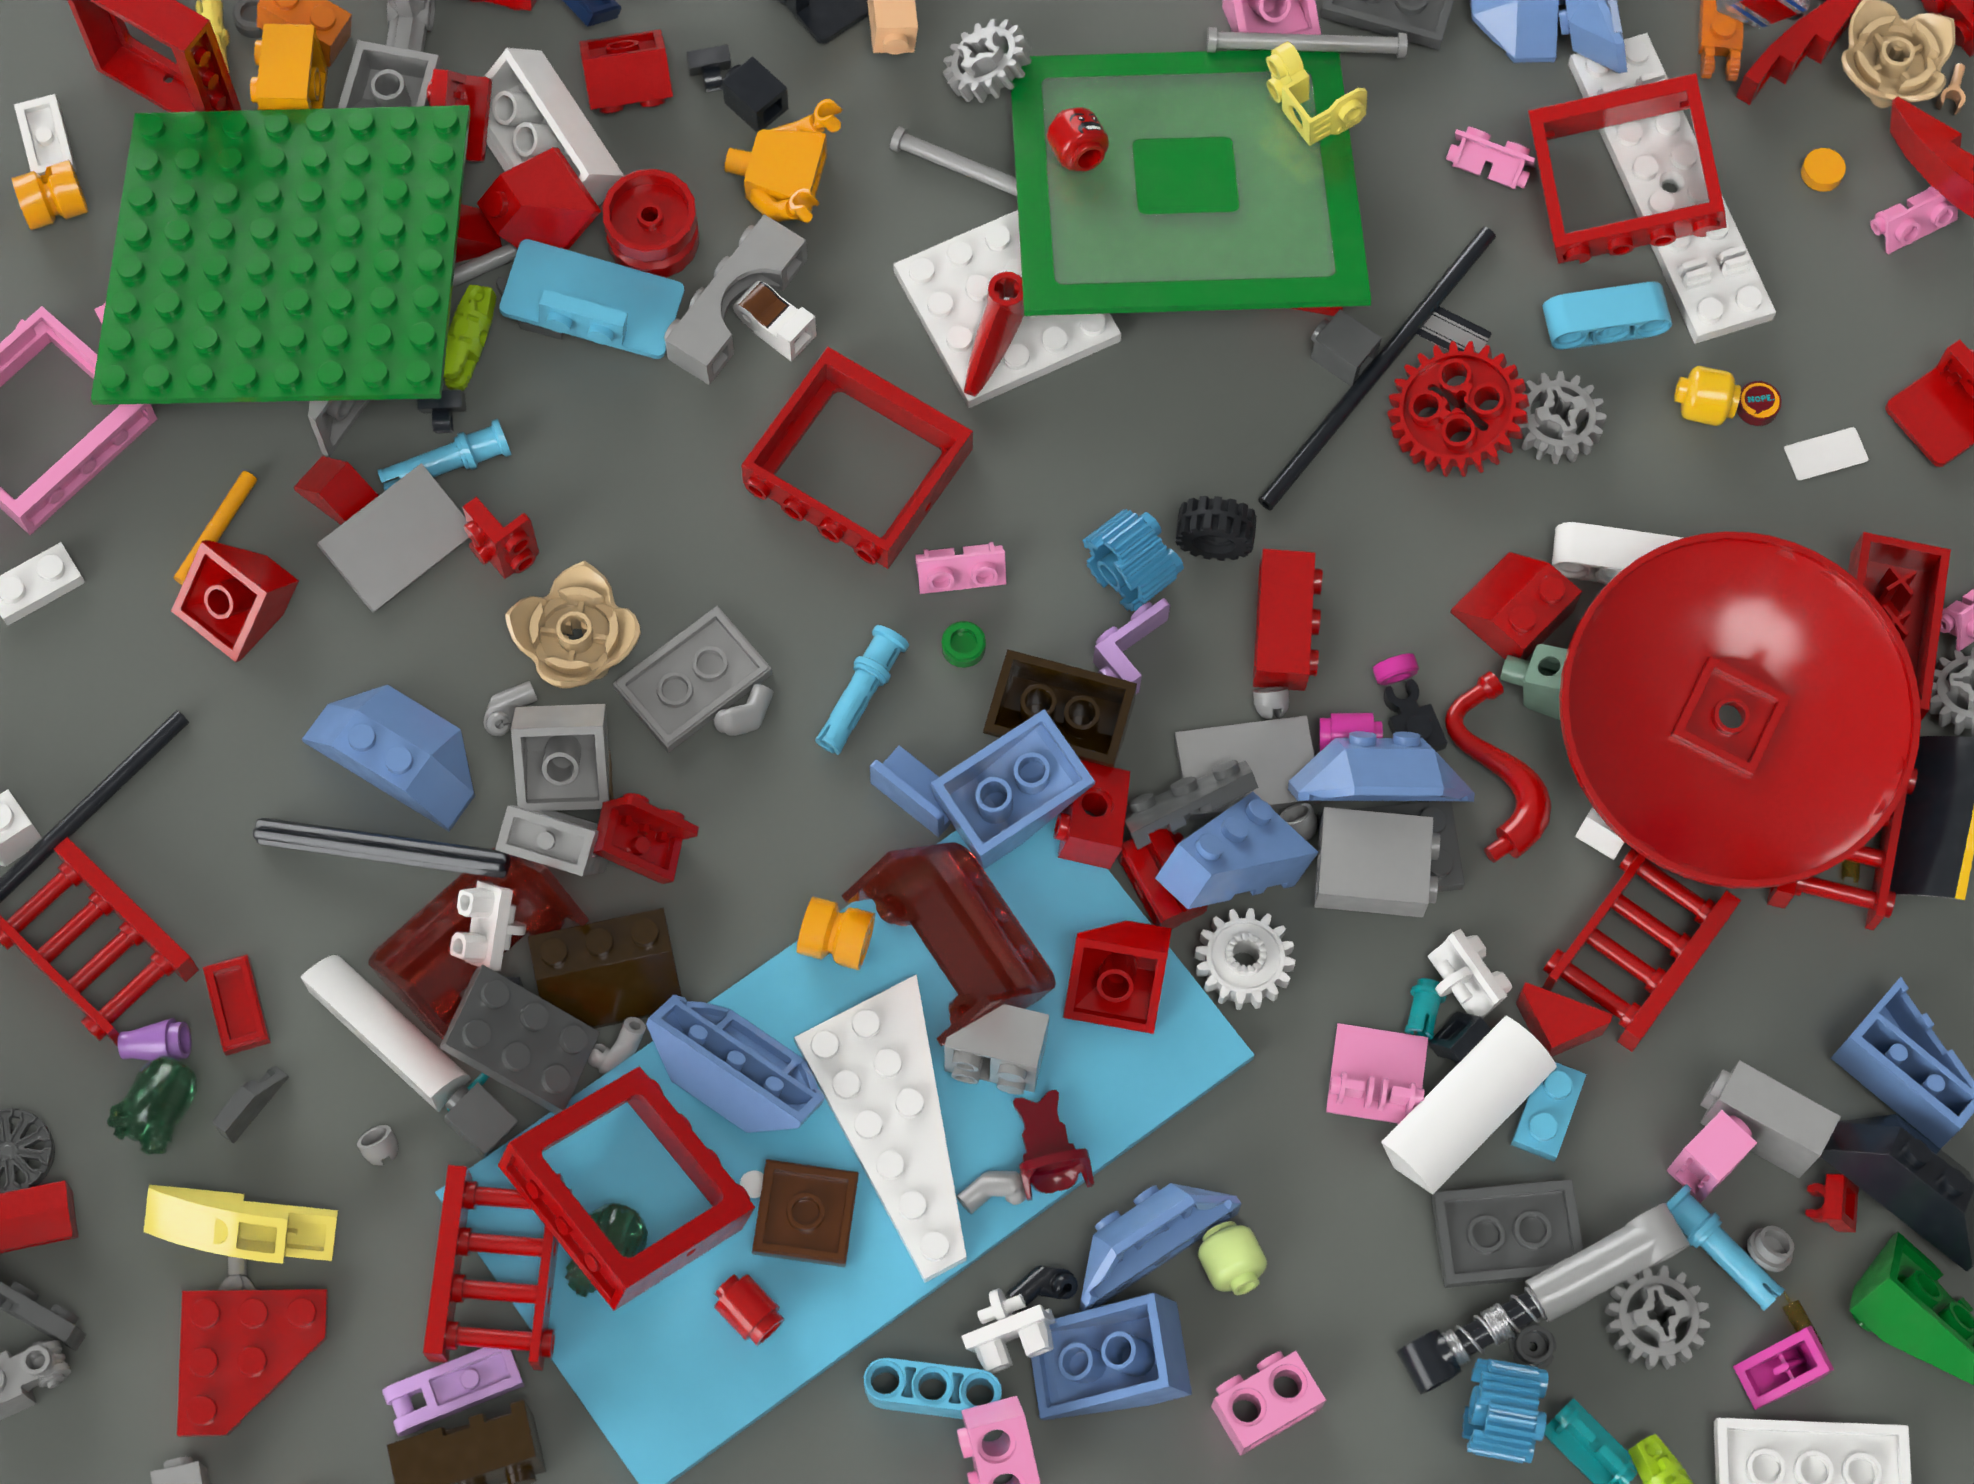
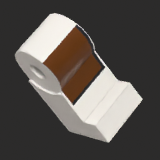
M756 281L733 304V310L738 318L752 329L754 334L791 362L817 336L815 316L803 307L797 309L764 282Z

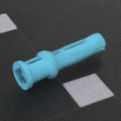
M495 419L491 422V426L468 435L464 432L458 433L454 437L455 442L384 469H378L380 480L384 484V490L386 491L421 463L432 477H436L462 466H465L466 470L476 469L479 462L501 454L505 457L512 455L499 420Z
M876 625L873 628L872 635L874 637L863 656L856 657L853 663L855 673L831 712L826 724L815 739V742L820 747L831 753L839 755L842 752L848 737L864 713L873 694L879 686L889 682L891 678L890 669L900 652H906L909 647L908 641L903 636L888 627Z
M1685 1184L1666 1205L1683 1233L1687 1236V1240L1690 1243L1689 1246L1693 1245L1695 1248L1700 1246L1764 1311L1785 1289L1782 1286L1780 1287L1720 1227L1722 1222L1719 1219L1721 1217L1716 1212L1710 1214L1690 1194L1692 1188Z

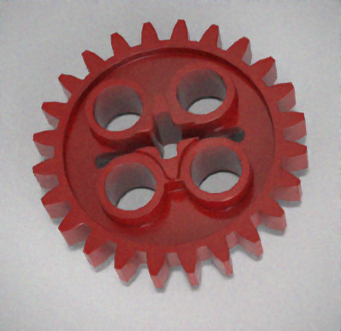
M1451 341L1449 352L1444 354L1437 345H1434L1433 358L1428 359L1421 353L1417 354L1420 366L1415 368L1406 364L1404 369L1408 380L1396 378L1394 381L1400 393L1389 394L1391 406L1395 407L1387 411L1390 422L1395 423L1391 427L1394 439L1401 438L1398 444L1402 453L1411 450L1410 458L1414 465L1425 458L1424 465L1429 473L1438 464L1441 465L1444 477H1448L1452 467H1458L1461 476L1466 477L1468 465L1472 464L1480 473H1483V460L1488 458L1492 463L1500 464L1497 454L1500 449L1507 453L1513 452L1509 438H1523L1522 430L1517 424L1528 423L1527 412L1522 409L1530 406L1528 396L1522 394L1526 391L1524 379H1516L1519 374L1515 364L1506 367L1505 354L1501 353L1492 359L1489 345L1482 348L1479 354L1475 352L1473 341L1467 343L1464 351H1458L1455 341ZM1455 376L1466 377L1465 381L1460 385L1450 386L1447 384ZM1436 387L1443 393V396L1429 389ZM1496 400L1499 402L1491 410L1479 409L1480 405L1485 401ZM1449 402H1450L1454 407H1456V408L1453 409L1452 411H1451V409H1450ZM1465 406L1467 409L1468 416L1465 414V412L1461 410ZM1435 407L1438 409L1430 417L1418 416L1425 408ZM1476 421L1478 424L1488 427V429L1482 431L1475 426L1474 422ZM1458 432L1470 433L1469 437L1464 441L1453 442L1450 440Z

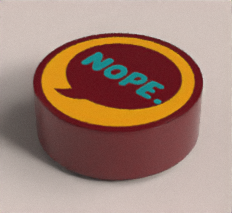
M1754 381L1748 383L1741 390L1737 407L1739 417L1744 422L1753 426H1764L1771 423L1781 408L1782 400L1780 393L1773 385L1767 382Z

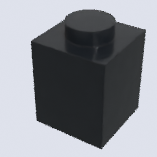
M753 56L742 65L738 64L732 67L722 81L724 103L755 132L767 128L789 109L787 87Z

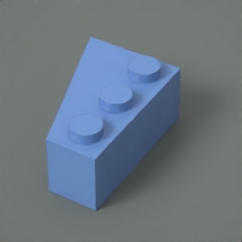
M1900 977L1834 1053L1831 1059L1941 1149L1974 1114V1080L1952 1049L1947 1051L1932 1030L1935 1024L1927 1013L1922 1015L1906 993L1909 989Z

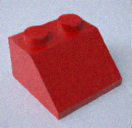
M661 29L579 41L590 110L599 108L600 113H613L623 110L625 104L640 102L642 107H652L665 103V98L673 97Z
M1509 552L1451 609L1450 613L1504 660H1506L1508 655L1526 660L1534 652L1535 647L1538 644H1542L1574 612L1582 591L1549 562Z

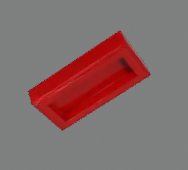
M246 954L203 967L225 1055L228 1056L271 1043L249 956Z

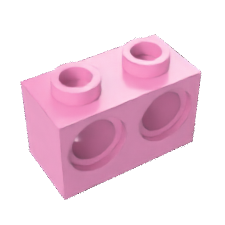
M1721 1110L1681 1151L1666 1171L1682 1186L1687 1184L1692 1188L1690 1194L1701 1203L1738 1166L1757 1142L1751 1137L1752 1132L1750 1128L1740 1118L1734 1115L1729 1117Z
M1278 1351L1256 1365L1260 1372L1246 1380H1243L1241 1375H1237L1216 1388L1219 1396L1214 1398L1211 1407L1240 1456L1322 1409L1326 1402L1325 1397L1297 1351L1292 1352L1286 1357L1283 1356L1281 1351ZM1279 1377L1293 1379L1298 1386V1395L1293 1398L1281 1397L1274 1389V1380ZM1240 1400L1250 1401L1257 1408L1258 1418L1252 1422L1239 1420L1234 1415L1233 1404Z
M1017 1396L961 1410L965 1428L957 1430L958 1440L963 1458L972 1457L975 1468L974 1472L967 1473L969 1484H994L993 1481L999 1475L1006 1473L1013 1474V1477L1005 1484H1040L1025 1414ZM992 1430L1004 1431L997 1440H983L984 1436Z

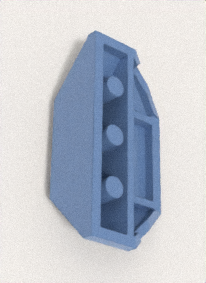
M1470 0L1472 20L1494 43L1506 51V55L1513 63L1555 62L1559 0Z
M1559 0V5L1565 4L1566 9L1558 10L1562 35L1570 34L1572 50L1617 73L1628 72L1617 0Z
M389 685L327 704L302 738V741L308 746L449 832L475 797L461 729Z
M1355 731L1349 733V738H1334L1293 776L1288 783V790L1297 801L1474 802L1475 793L1423 738H1420V734L1414 732L1393 733V738H1376L1377 735L1374 733Z
M673 994L647 1020V1028L670 1080L746 1133L797 1129L824 1101L825 1097L822 1091L818 1089L815 1078L802 1057L731 1009L705 1002L686 1001L685 997Z
M1173 1183L1168 1184L1161 1190L1156 1185L1148 1188L1134 1199L1133 1202L1136 1205L1134 1208L1122 1216L1118 1211H1115L1095 1225L1098 1232L1094 1233L1079 1310L1082 1312L1100 1307L1202 1239L1209 1229L1232 1219L1239 1213L1242 1203L1234 1195Z

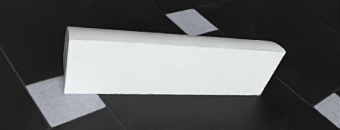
M332 955L322 959L301 976L309 993L437 1112L444 1107V1104L463 1085L465 1086L471 1080L465 1071L340 956Z
M1506 1015L1381 1142L1394 1169L1433 1195L1557 1068L1549 1052L1527 1029Z

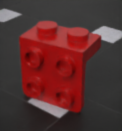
M1960 339L1947 347L1934 369L1889 399L1885 406L1889 416L1936 467L1945 466L1974 445V350L1968 349Z

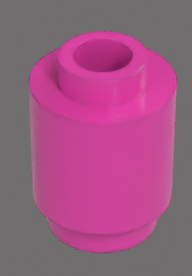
M1330 713V718H1319L1320 751L1334 738H1349V733L1355 731L1371 732L1377 735L1376 738H1383L1382 721H1374L1373 713Z

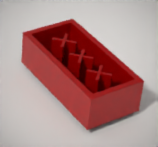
M1863 532L1851 552L1848 573L1855 577L1875 597L1900 633L1916 675L1922 721L1930 709L1951 549Z

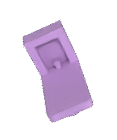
M1165 598L1154 605L1151 602L1142 605L1132 614L1130 622L1120 629L1116 626L1111 627L1100 635L1096 640L1093 663L1099 669L1098 673L1137 683L1136 694L1139 693L1142 675L1124 655L1123 651L1168 620L1170 604Z

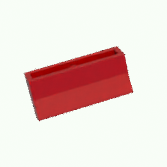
M66 1180L0 1194V1254L79 1238L73 1191Z

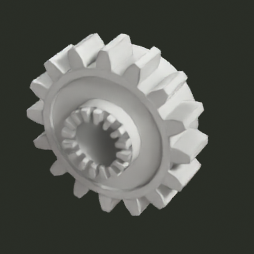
M1252 908L1248 909L1245 918H1239L1237 912L1231 909L1228 914V922L1224 923L1222 919L1216 916L1211 924L1213 932L1202 930L1199 940L1205 946L1196 947L1194 958L1204 962L1197 965L1196 976H1206L1207 981L1205 982L1204 990L1206 993L1215 990L1219 994L1218 1003L1223 1004L1228 999L1235 1002L1237 1010H1241L1244 1003L1251 1002L1254 1008L1258 1009L1261 1006L1262 998L1267 997L1273 1002L1277 999L1279 992L1276 985L1282 988H1287L1291 978L1285 972L1294 970L1296 960L1286 956L1292 953L1294 943L1293 941H1281L1286 930L1283 925L1275 929L1269 926L1272 915L1267 913L1259 921L1255 920V913ZM1237 953H1248L1255 959L1256 963L1252 966L1248 965L1245 967L1243 964L1241 966L1233 956Z

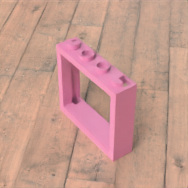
M41 306L25 321L21 319L16 329L0 343V387L50 342L93 379L97 354ZM120 404L16 500L0 487V509L31 535L157 420L151 404Z

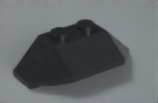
M1896 1114L1839 1121L1820 1157L1966 1272L1970 1270L1974 1265V1181L1970 1172Z

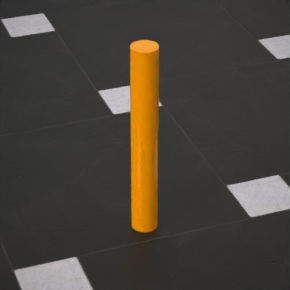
M247 471L241 472L174 575V580L179 584H183L200 543L205 540L218 542L257 482V478Z

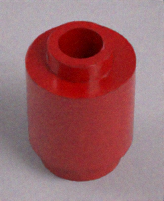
M736 1274L732 1275L715 1292L719 1300L714 1308L745 1341L751 1339L756 1346L768 1339L784 1321V1318L778 1313L780 1307L749 1274L741 1279Z

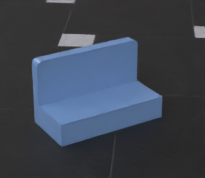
M900 745L883 764L875 759L870 765L871 784L939 838L951 824L933 796L931 782L939 778V776Z

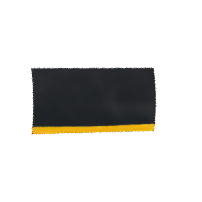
M1921 736L1914 768L1918 769L1917 780L1912 794L1906 795L1889 891L1896 892V895H1923L1965 900L1974 855V737Z

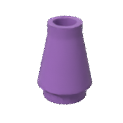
M170 1018L132 1031L120 1032L118 1036L119 1055L122 1059L133 1058L177 1064L180 1059L188 1058L191 1052L189 1027L186 1022H177L174 1018Z

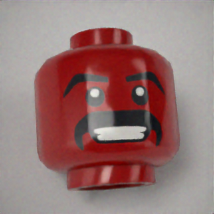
M1083 107L1065 109L1057 114L1048 128V144L1058 161L1066 169L1089 171L1097 167L1104 159L1109 146L1108 134L1097 116L1090 109Z

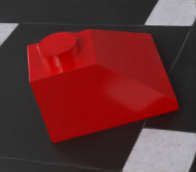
M552 147L501 173L477 202V205L497 235L516 248L519 247L521 241L530 239L569 250L601 212L560 149Z
M205 540L200 543L171 612L233 661L238 662L284 615L299 580L267 555Z
M1126 920L1077 933L1063 1018L1154 1034L1172 928Z

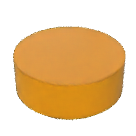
M1815 149L1806 156L1801 167V177L1804 183L1813 190L1820 192L1831 191L1840 184L1845 174V161L1839 153L1832 149Z

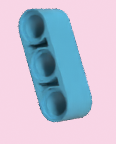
M1644 282L1567 293L1552 297L1542 305L1551 345L1553 348L1560 350L1653 337L1666 332L1672 326L1663 286L1658 282Z
M879 1358L866 1368L864 1374L865 1394L869 1402L875 1407L887 1410L963 1419L961 1410L976 1407L966 1396L971 1387L975 1385L987 1386L994 1395L991 1402L1001 1400L1002 1396L1001 1384L998 1378L991 1372L981 1369L894 1358ZM890 1373L898 1379L899 1384L895 1391L889 1394H881L873 1389L872 1382L877 1375ZM928 1379L940 1380L945 1385L946 1392L937 1400L925 1399L919 1391L922 1383Z

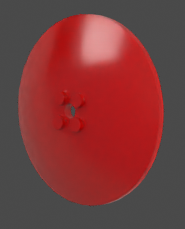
M1724 531L1694 535L1660 546L1639 557L1621 570L1600 591L1577 625L1567 649L1559 693L1560 721L1568 758L1580 787L1603 821L1626 844L1663 869L1684 878L1720 887L1759 889L1791 884L1820 874L1846 860L1862 848L1883 827L1896 809L1907 788L1919 748L1921 711L1916 675L1900 633L1875 597L1855 577L1835 562L1795 542L1758 533ZM1722 706H1732L1738 710L1741 716L1739 727L1729 728L1721 722L1719 711Z

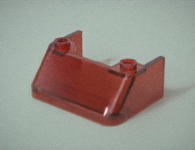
M950 842L889 851L842 895L846 903L872 899L876 904L877 913L887 923L898 926L912 925L958 993V996L949 1003L948 1007L952 1025L936 1038L941 1046H945L948 1036L999 1006L1006 1004L1026 1009L1041 1000L1056 985L1052 970L977 859L961 844Z
M508 854L511 858V865L506 877L497 878L462 873L381 944L371 955L368 962L369 966L429 1030L443 1039L462 1000V996L459 993L469 985L475 970L478 968V966L450 954L452 936L456 932L469 933L472 917L460 915L457 909L460 890L476 888L477 881H489L496 886L513 890L511 904L517 905L514 921L526 924L525 935L528 934L529 936L560 930L564 925L566 917L581 926H584L589 921L545 865ZM512 935L510 948L525 935Z

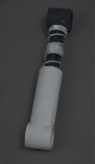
M1666 1203L1660 1204L1634 1218L1625 1227L1526 1280L1527 1287L1524 1288L1525 1293L1519 1296L1510 1295L1507 1303L1503 1305L1496 1303L1493 1307L1490 1306V1308L1480 1312V1316L1474 1315L1471 1323L1463 1327L1456 1325L1455 1331L1449 1329V1331L1442 1334L1438 1329L1431 1331L1401 1348L1397 1354L1419 1393L1422 1395L1459 1375L1462 1372L1460 1366L1467 1363V1361L1470 1362L1469 1356L1480 1351L1484 1354L1485 1347L1493 1343L1499 1346V1343L1502 1344L1505 1340L1508 1341V1338L1511 1339V1336L1514 1337V1331L1521 1333V1327L1532 1321L1539 1323V1317L1546 1319L1548 1323L1556 1320L1644 1269L1656 1266L1687 1248L1690 1243Z

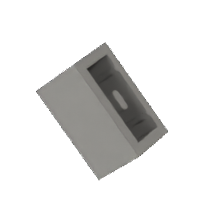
M1006 1004L999 1006L947 1037L944 1071L952 1073L951 1077L955 1080L968 1084H977L979 1079L996 1083L999 1090L1010 1094L1021 1095L1024 1094V1090L1035 1092L1047 1042L1050 1015Z

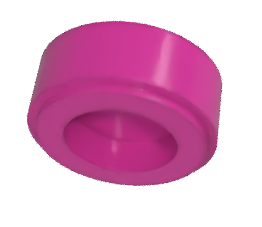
M1413 653L1388 658L1372 667L1377 684L1390 685L1413 677L1419 671Z

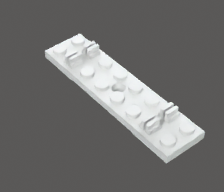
M1645 33L1624 39L1628 72L1617 73L1578 53L1571 55L1568 65L1583 98L1667 80L1668 77L1648 34ZM1683 110L1598 129L1638 218L1709 202L1696 138ZM1671 183L1676 186L1677 192L1669 193L1663 190L1662 185ZM1724 198L1727 228L1706 232L1707 237L1690 235L1676 238L1669 245H1651L1694 344L1771 321L1776 314Z

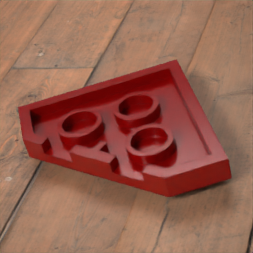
M327 1289L182 1291L177 1436H229L261 1401H264L292 1374L291 1372L311 1352H314L327 1339Z

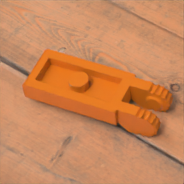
M1700 0L1698 54H1701V78L1711 79L1715 70L1714 57L1723 56L1727 57L1725 68L1727 80H1738L1743 49L1744 15L1730 5L1735 4L1744 10V5L1740 3L1743 0Z

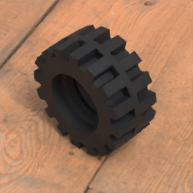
M1200 496L1199 500L1195 498L1188 499V503L1183 502L1179 508L1176 544L1180 545V549L1184 552L1190 551V555L1195 557L1202 555L1203 559L1208 560L1217 558L1218 561H1225L1226 558L1237 560L1239 556L1246 557L1253 551L1257 515H1255L1253 508L1248 509L1247 504H1237V500L1231 498L1223 500L1220 496H1214V499H1209L1208 496Z

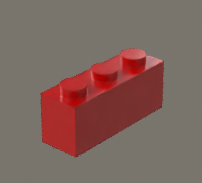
M1264 548L1262 550L1258 579L1253 687H1288V690L1305 691L1309 676H1317L1319 650L1311 649V636L1319 635L1321 609H1313V595L1321 594L1323 569L1315 568L1316 552Z

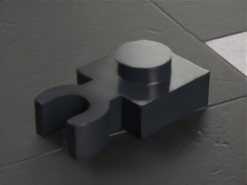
M1413 679L1407 680L1405 688L1409 697L1406 699L1396 697L1392 687H1386L1384 702L1391 711L1398 714L1390 717L1388 721L1392 735L1395 732H1414L1420 734V738H1423L1436 752L1446 749L1448 742L1432 704L1419 707L1417 704L1419 697L1417 683Z

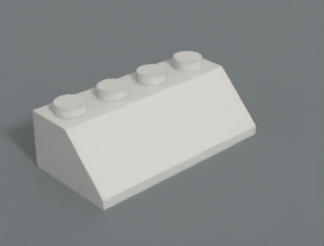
M506 48L484 76L492 80L486 144L504 171L552 147L559 148L596 204L600 205L605 200L608 190L624 174L541 50Z

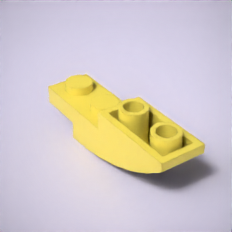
M149 1185L144 1223L145 1233L182 1246L255 1261L283 1264L284 1257L332 1261L338 1210L244 1201L245 1194L159 1185Z

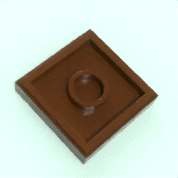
M766 1159L752 1254L845 1267L859 1172Z

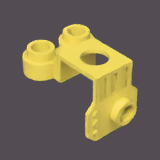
M1288 41L1271 50V55L1266 58L1268 68L1272 73L1271 79L1266 82L1268 91L1277 103L1282 102V111L1309 146L1330 134L1338 135L1364 118L1367 109V90L1365 88L1354 89L1338 98L1329 109L1310 118L1300 105L1309 100V75L1304 70L1298 51ZM1293 108H1295L1302 120V124L1298 121L1293 111Z

